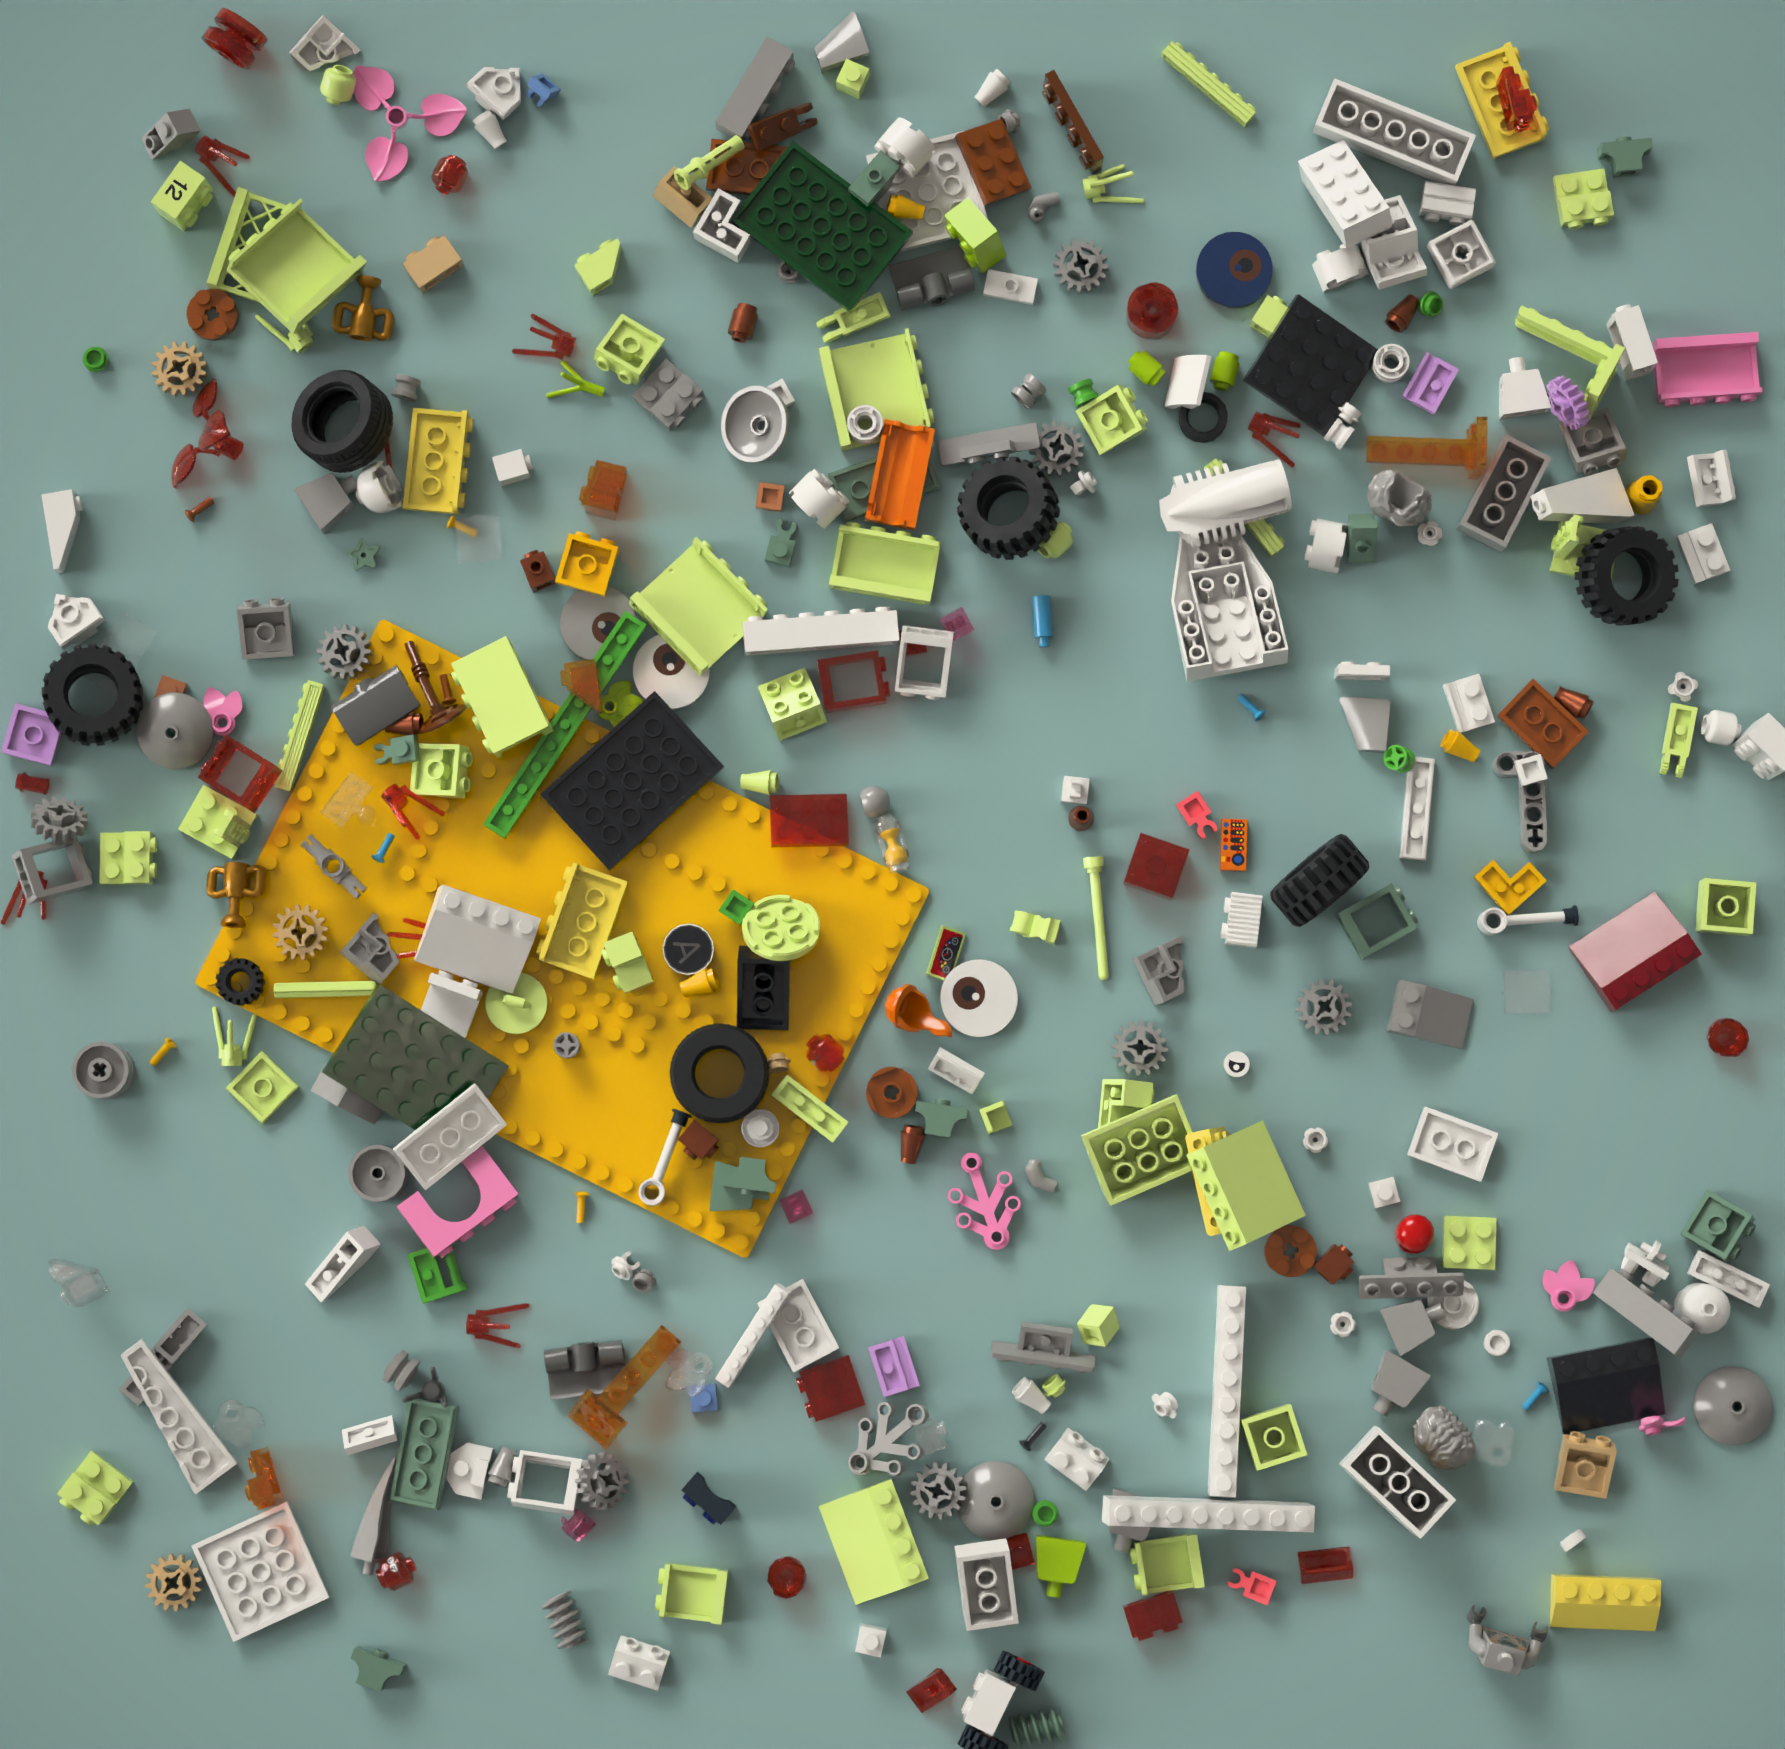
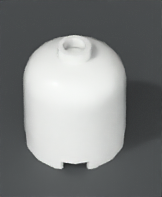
M1692 1283L1678 1292L1674 1299L1673 1307L1675 1309L1673 1313L1679 1318L1683 1314L1696 1323L1693 1328L1700 1332L1699 1334H1710L1719 1331L1726 1325L1730 1317L1731 1306L1726 1294L1718 1287L1707 1283Z

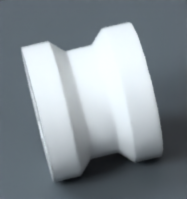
M1337 418L1323 439L1327 442L1332 441L1335 443L1336 448L1341 450L1355 429L1351 426L1346 427L1343 425L1342 420Z

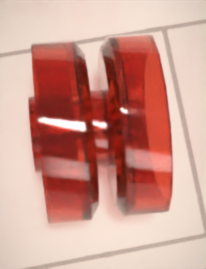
M222 7L214 17L218 27L209 26L201 38L223 58L242 69L248 70L255 60L251 50L261 51L268 39L246 19Z

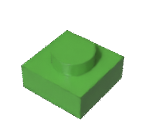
M732 890L718 911L738 925H741L743 918H745L754 903L735 890Z

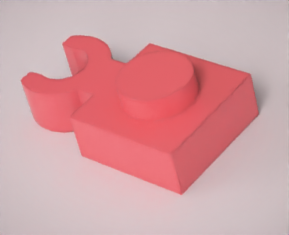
M1198 791L1175 805L1189 827L1196 823L1198 826L1197 833L1201 839L1206 838V835L1203 833V827L1209 826L1213 832L1217 831L1216 824L1206 818L1212 812Z
M1234 1568L1232 1572L1240 1575V1582L1234 1584L1228 1581V1585L1233 1589L1245 1588L1243 1596L1268 1606L1277 1581L1252 1571L1250 1578H1248L1242 1570Z

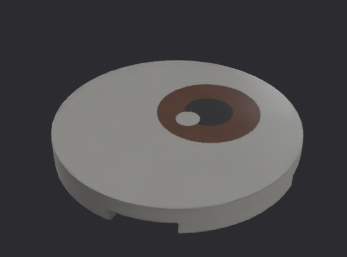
M608 586L605 597L578 590L567 600L560 616L561 634L566 645L574 654L582 659L592 661L623 613L627 611L634 617H636V613L629 605V599L613 587Z

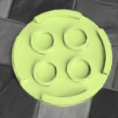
M773 895L754 903L745 918H743L742 933L745 943L755 954L769 960L788 961L797 959L813 949L820 935V920L817 912L809 903L805 904L790 898V895Z

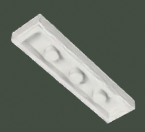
M1415 757L1414 767L1407 772L1399 859L1426 861L1435 759Z

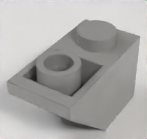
M184 109L166 112L141 139L151 159L156 160L188 144L201 130L191 110Z

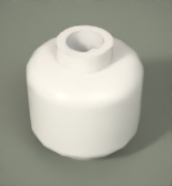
M1713 710L1709 715L1706 714L1703 717L1701 734L1705 736L1706 741L1728 746L1735 738H1739L1741 724L1738 723L1735 714Z

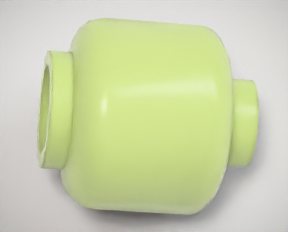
M334 65L325 71L320 91L326 97L327 102L340 105L341 102H348L352 98L356 86V78L353 75V71L342 65Z
M1057 521L1056 529L1049 532L1051 538L1047 543L1042 541L1039 544L1041 548L1038 552L1045 558L1051 557L1056 559L1072 546V529L1065 522L1059 523Z

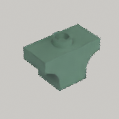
M1620 137L1614 142L1601 143L1597 149L1598 159L1605 160L1611 165L1613 178L1639 175L1643 169L1642 157L1649 154L1653 148L1652 138L1632 140L1631 137Z
M880 151L850 185L848 191L866 206H869L872 202L877 204L891 188L893 179L901 166L884 152Z
M1348 514V563L1374 562L1378 530L1374 514Z
M935 1099V1104L916 1101L915 1112L921 1114L925 1119V1135L950 1138L953 1125L957 1121L966 1120L968 1109L950 1106L951 1101Z
M740 1157L738 1169L733 1174L724 1176L723 1187L741 1189V1194L756 1196L757 1191L775 1194L777 1183L769 1180L766 1176V1160Z
M358 1646L354 1648L350 1658L359 1667L356 1683L379 1692L384 1689L389 1677L401 1676L403 1674L406 1663L389 1658L390 1653L375 1648L374 1652Z

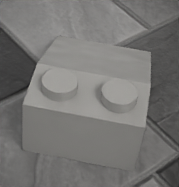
M1399 980L1397 981L1386 1032L1462 1049L1473 999L1430 986Z

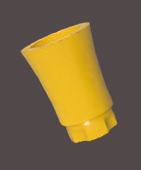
M1653 475L1643 476L1638 480L1632 481L1625 488L1633 512L1643 515L1650 513L1656 508L1662 495L1663 485ZM1643 489H1646L1649 492V495H1647L1643 491Z

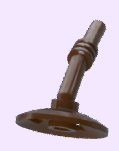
M408 641L404 646L412 663V673L416 682L420 683L431 707L429 711L432 715L420 728L421 733L424 734L449 723L463 713L466 706L465 704H454L445 707L443 703L439 702L429 681L430 674L426 664L421 661L415 643Z

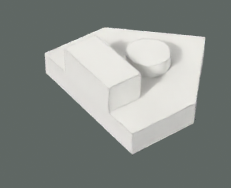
M484 67L467 82L466 87L475 95V101L486 111L490 110L492 114L498 115L502 120L521 104L520 68L495 69L494 67Z
M56 594L55 607L48 629L64 650L73 643L78 646L98 632L96 627L106 620L90 598H74Z
M468 1442L451 1453L446 1479L455 1494L482 1499L494 1448Z

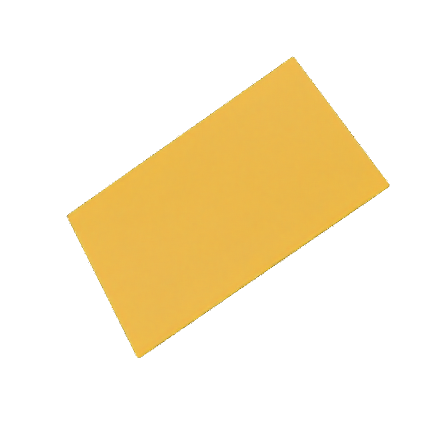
M381 620L370 639L372 645L367 648L373 652V655L367 656L371 665L364 664L365 673L357 671V678H350L339 699L340 701L354 692V687L364 679H374L397 665L406 677L411 691L421 704L414 711L422 713L425 722L432 715L429 711L431 707L420 683L416 682L412 673V663L404 646L405 643L408 641L415 643L421 661L426 664L430 674L429 681L440 703L444 700L440 675L447 674L451 695L457 700L454 704H465L461 696L465 692L461 685H456L451 675L454 672L451 663L461 659V657L386 620ZM537 695L551 723L561 707ZM466 707L463 713L436 730L418 734L417 736L418 743L460 744L469 747V751L473 756L472 765L467 769V777L471 782L469 792H465V798L414 796L410 794L412 763L394 765L391 760L386 765H378L375 760L382 758L384 751L374 750V745L383 744L390 746L391 738L407 735L386 733L384 729L361 745L355 746L333 712L255 865L263 867L266 872L264 893L257 898L244 896L240 900L239 915L246 921V927H222L196 978V984L220 996L215 984L217 983L216 974L218 975L220 972L219 968L223 967L225 962L232 961L234 958L250 960L257 964L264 974V991L260 993L257 1000L252 1001L249 1005L245 1004L240 1007L334 1053L370 996L275 998L274 984L372 981L344 958L340 952L373 913L378 915V923L383 933L387 934L390 941L389 946L396 953L399 960L397 966L381 985L420 1010L430 983H428L430 974L432 972L438 975L439 969L416 962L414 959L438 887L446 885L541 918L534 942L521 973L534 977L543 986L547 996V1010L544 1018L534 1029L521 1034H511L498 1029L489 1019L485 1007L486 995L490 987L477 983V989L481 990L483 994L466 1036L467 1040L509 1066L488 1098L489 1102L507 1124L496 1135L743 1258L748 1257L813 1128L775 1099L772 1093L788 1075L823 1103L826 1102L929 894V889L712 781L705 784L609 871L540 795L609 733V730L587 719L584 720L507 838L504 839L485 827L483 823L543 735L542 733L502 752L503 756L497 758L493 753L489 754L482 741L486 737L482 730H477L472 720V717L475 716L473 709ZM391 833L395 838L383 857L385 863H379L371 855L377 854L387 834ZM313 834L323 846L331 849L336 855L344 859L346 864L352 869L351 873L367 887L364 893L356 888L361 894L358 899H355L341 884H336L330 877L325 875L316 864L317 860L301 847V843L304 840L312 845L307 839L309 835ZM332 860L328 864V871L330 873H336L340 869V862L338 860ZM575 862L581 866L628 882L608 941L632 931L637 938L654 980L653 984L629 994H625L623 989L618 991L613 980V976L617 975L615 969L612 966L608 967L603 956L594 980L539 960L540 955L536 954L537 947L541 939H546L548 930L545 929V925L549 915L554 916L557 906L553 904L558 890L563 891L566 883L562 881L567 866L571 867L572 863ZM256 873L249 876L248 888L251 890L255 889ZM732 890H735L753 903L773 895H790V898L805 904L809 903L819 916L820 935L812 950L797 959L791 960L789 1030L743 1029L756 1039L767 1059L774 1053H784L785 1058L791 1059L788 1071L783 1073L769 1072V1083L762 1101L754 1109L767 1110L777 1118L779 1123L777 1139L769 1146L755 1147L744 1139L741 1132L744 1118L729 1123H712L692 1115V1118H688L686 1126L682 1127L679 1137L693 1120H696L719 1140L716 1144L719 1149L710 1159L705 1157L701 1160L697 1157L696 1160H693L683 1151L686 1146L677 1140L662 1180L666 1190V1197L657 1206L646 1205L639 1197V1187L645 1180L652 1178L673 1124L671 1122L674 1114L672 1109L690 1114L677 1100L670 1081V1066L677 1046L692 1031L703 1026L718 1023L737 1027L739 946H747L743 938L742 924L738 925L718 910ZM295 904H299L301 910H304L306 905L311 906V913L315 909L319 910L318 918H326L322 926L329 928V931L323 934L329 940L321 942L324 950H314L316 957H312L308 953L304 961L300 955L295 960L291 959V952L283 955L282 950L284 947L277 948L275 946L279 938L272 937L273 933L278 932L273 923L280 924L281 922L277 915L285 916L287 914L286 907L295 911ZM304 915L308 925H316L312 918ZM293 918L288 921L285 928L290 927L293 923ZM300 924L299 931H296L295 935L301 939L302 934L306 933L307 930L303 929ZM682 924H694L702 927L713 940L714 955L707 969L713 968L718 976L720 988L715 989V992L683 996L680 982L689 979L693 975H683L671 969L664 959L662 949L665 937L675 927ZM313 936L311 938V940L308 942L309 946H311L314 943L317 936ZM285 939L290 947L297 949L294 940ZM237 972L231 978V986L237 992L245 991L250 985V978L245 972ZM454 975L452 980L462 983L463 979L466 978ZM560 1033H572L580 1040V1051L575 1057L566 1059L555 1052L554 1040ZM716 1049L709 1051L701 1057L696 1066V1082L699 1088L708 1096L714 1098L728 1097L734 1094L742 1085L744 1079L743 1064L738 1056L728 1050ZM811 1057L812 1060H815L816 1066L809 1061ZM740 1157L766 1160V1176L769 1180L777 1183L775 1194H769V1201L753 1199V1207L750 1210L709 1211L715 1161L738 1167ZM654 1185L649 1186L645 1191L646 1198L649 1200L656 1199L659 1196V1188Z

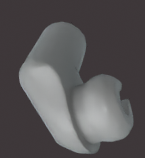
M1058 192L1036 196L1028 209L1029 218L1033 221H1040L1048 206L1060 204Z
M1029 1160L1028 1165L1025 1166V1173L1030 1184L1033 1187L1053 1193L1057 1181L1044 1177L1041 1170L1042 1164L1039 1160Z

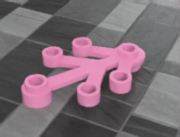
M967 1153L961 1160V1166L965 1172L970 1173L979 1202L964 1195L958 1188H952L948 1192V1200L951 1203H959L983 1215L987 1226L971 1220L970 1215L967 1213H960L956 1217V1224L960 1228H968L984 1236V1242L989 1248L1000 1250L1009 1242V1232L1006 1228L1014 1212L1020 1208L1021 1202L1016 1196L1008 1197L1005 1201L1006 1209L997 1223L994 1211L1006 1187L1012 1183V1176L1009 1172H1000L997 1176V1184L989 1198L979 1170L982 1166V1160L976 1153ZM969 1158L976 1160L977 1164L974 1168L967 1166L966 1162ZM1002 1174L1009 1176L1007 1184L1000 1182L999 1178ZM958 1191L960 1199L953 1201L950 1197L951 1192ZM1010 1199L1017 1200L1018 1205L1015 1209L1008 1207ZM965 1215L968 1217L969 1222L967 1225L963 1226L959 1223L960 1216ZM994 1232L1001 1234L1002 1238L999 1242L992 1240L991 1236Z

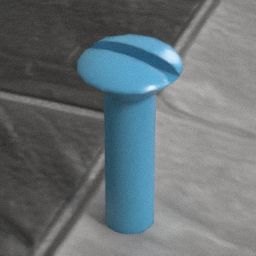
M1244 694L1238 697V700L1255 716V721L1260 720L1266 713L1265 710H1259Z
M391 833L387 834L377 854L371 855L375 861L385 863L383 857L395 836Z
M1539 1381L1537 1382L1538 1388L1522 1405L1527 1411L1544 1392H1549V1389Z

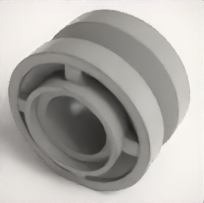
M405 1350L394 1356L385 1369L382 1378L387 1384L394 1381V1388L399 1392L403 1387L406 1388L417 1373L420 1361L416 1358L408 1360L409 1353Z

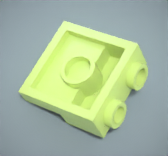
M1605 169L1555 175L1553 177L1561 227L1568 226V229L1571 230L1579 229L1588 223H1593L1594 226L1608 224L1609 220L1613 218L1614 211L1611 193L1607 187Z
M621 314L596 348L593 360L596 361V365L601 370L609 371L610 369L617 373L618 378L623 383L630 384L632 382L637 385L649 369L651 361L664 345L665 339Z
M1124 385L1113 387L1076 410L1099 455H1104L1123 442H1128L1148 430L1145 425L1148 422L1147 416L1141 409L1137 411L1133 403L1136 397L1129 387L1125 388Z
M418 743L420 761L412 762L410 794L414 796H438L441 798H465V792H469L471 787L470 779L467 777V769L473 762V756L469 751V747L460 744Z
M150 831L100 833V884L153 885V878L157 877V864L153 863V853H156L158 848L157 837H153L154 833Z
M90 1451L57 1494L62 1497L59 1502L69 1510L75 1507L82 1513L80 1518L91 1526L94 1523L101 1525L134 1482L97 1453Z

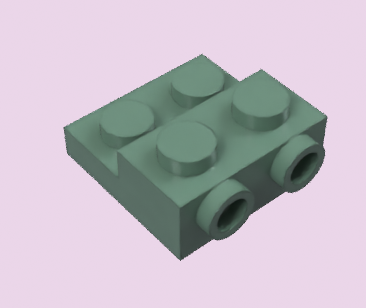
M1707 1190L1680 1234L1704 1248L1710 1254L1729 1263L1731 1259L1736 1260L1739 1257L1743 1248L1740 1246L1744 1237H1751L1756 1225L1753 1223L1755 1221L1753 1215Z

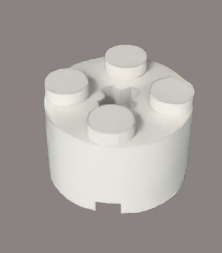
M897 118L877 141L874 148L878 152H884L901 166L898 173H901L903 170L908 176L913 178L933 156L935 146L921 130L916 132L909 128L912 123L903 118Z
M814 469L813 471L810 470L789 494L792 495L791 498L809 517H817L819 520L816 523L825 529L847 507L850 501L841 491L837 492L832 487L833 482L825 474H820Z

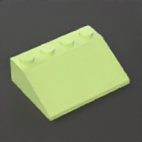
M1177 1094L1081 1135L1099 1185L1110 1206L1192 1171L1191 1164L1186 1156L1189 1153L1185 1139L1188 1133H1192V1130Z
M892 1478L819 1506L855 1605L929 1579Z

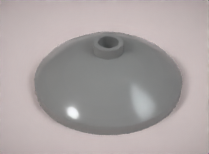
M745 387L736 392L724 408L721 418L723 441L730 453L742 461L758 463L770 459L781 449L788 434L789 416L786 405L775 391L767 387Z
M171 692L159 695L145 705L137 720L136 735L141 750L153 763L167 769H184L196 764L207 754L213 741L214 729L211 716L200 701L184 693ZM169 728L175 730L176 734L174 737L168 735L167 731Z
M1723 1367L1711 1372L1701 1381L1694 1395L1693 1410L1698 1425L1708 1437L1726 1445H1742L1753 1441L1766 1429L1772 1414V1399L1767 1386L1755 1373L1740 1367ZM1734 1402L1740 1403L1739 1411L1735 1412L1732 1405Z
M989 1461L977 1465L964 1476L960 1484L961 1486H967V1489L961 1491V1494L967 1498L963 1501L959 1500L958 1503L962 1508L958 1510V1513L965 1526L971 1532L989 1540L1007 1539L1019 1533L1028 1524L1035 1505V1497L1029 1479L1020 1469L1006 1462ZM993 1497L1001 1499L999 1506L995 1507L991 1504Z

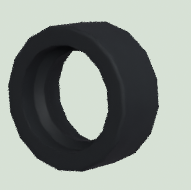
M1203 392L1201 403H1208L1217 411L1218 422L1216 426L1207 432H1199L1193 429L1188 420L1190 409L1183 406L1180 409L1178 419L1180 429L1185 436L1194 442L1200 443L1210 442L1219 437L1226 427L1228 418L1226 405L1223 401L1212 393Z

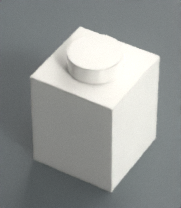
M522 449L492 457L501 486L531 478L529 470L533 469L529 455L524 456Z
M861 1623L855 1652L881 1658L887 1629Z

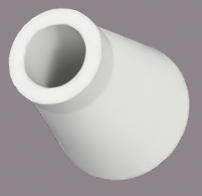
M998 69L993 73L990 72L976 94L975 99L986 107L990 102L1008 90V86L1011 83L1010 80Z
M490 110L485 111L473 120L476 125L474 128L492 145L494 150L507 142L496 115L492 114Z
M1022 1378L1012 1390V1394L1016 1396L1015 1400L1031 1407L1040 1414H1043L1051 1405V1402L1044 1396L1032 1379Z

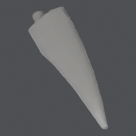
M393 1458L371 1496L352 1547L350 1557L365 1560L363 1574L373 1575L375 1563L384 1564L390 1539L391 1501H389L396 1458Z

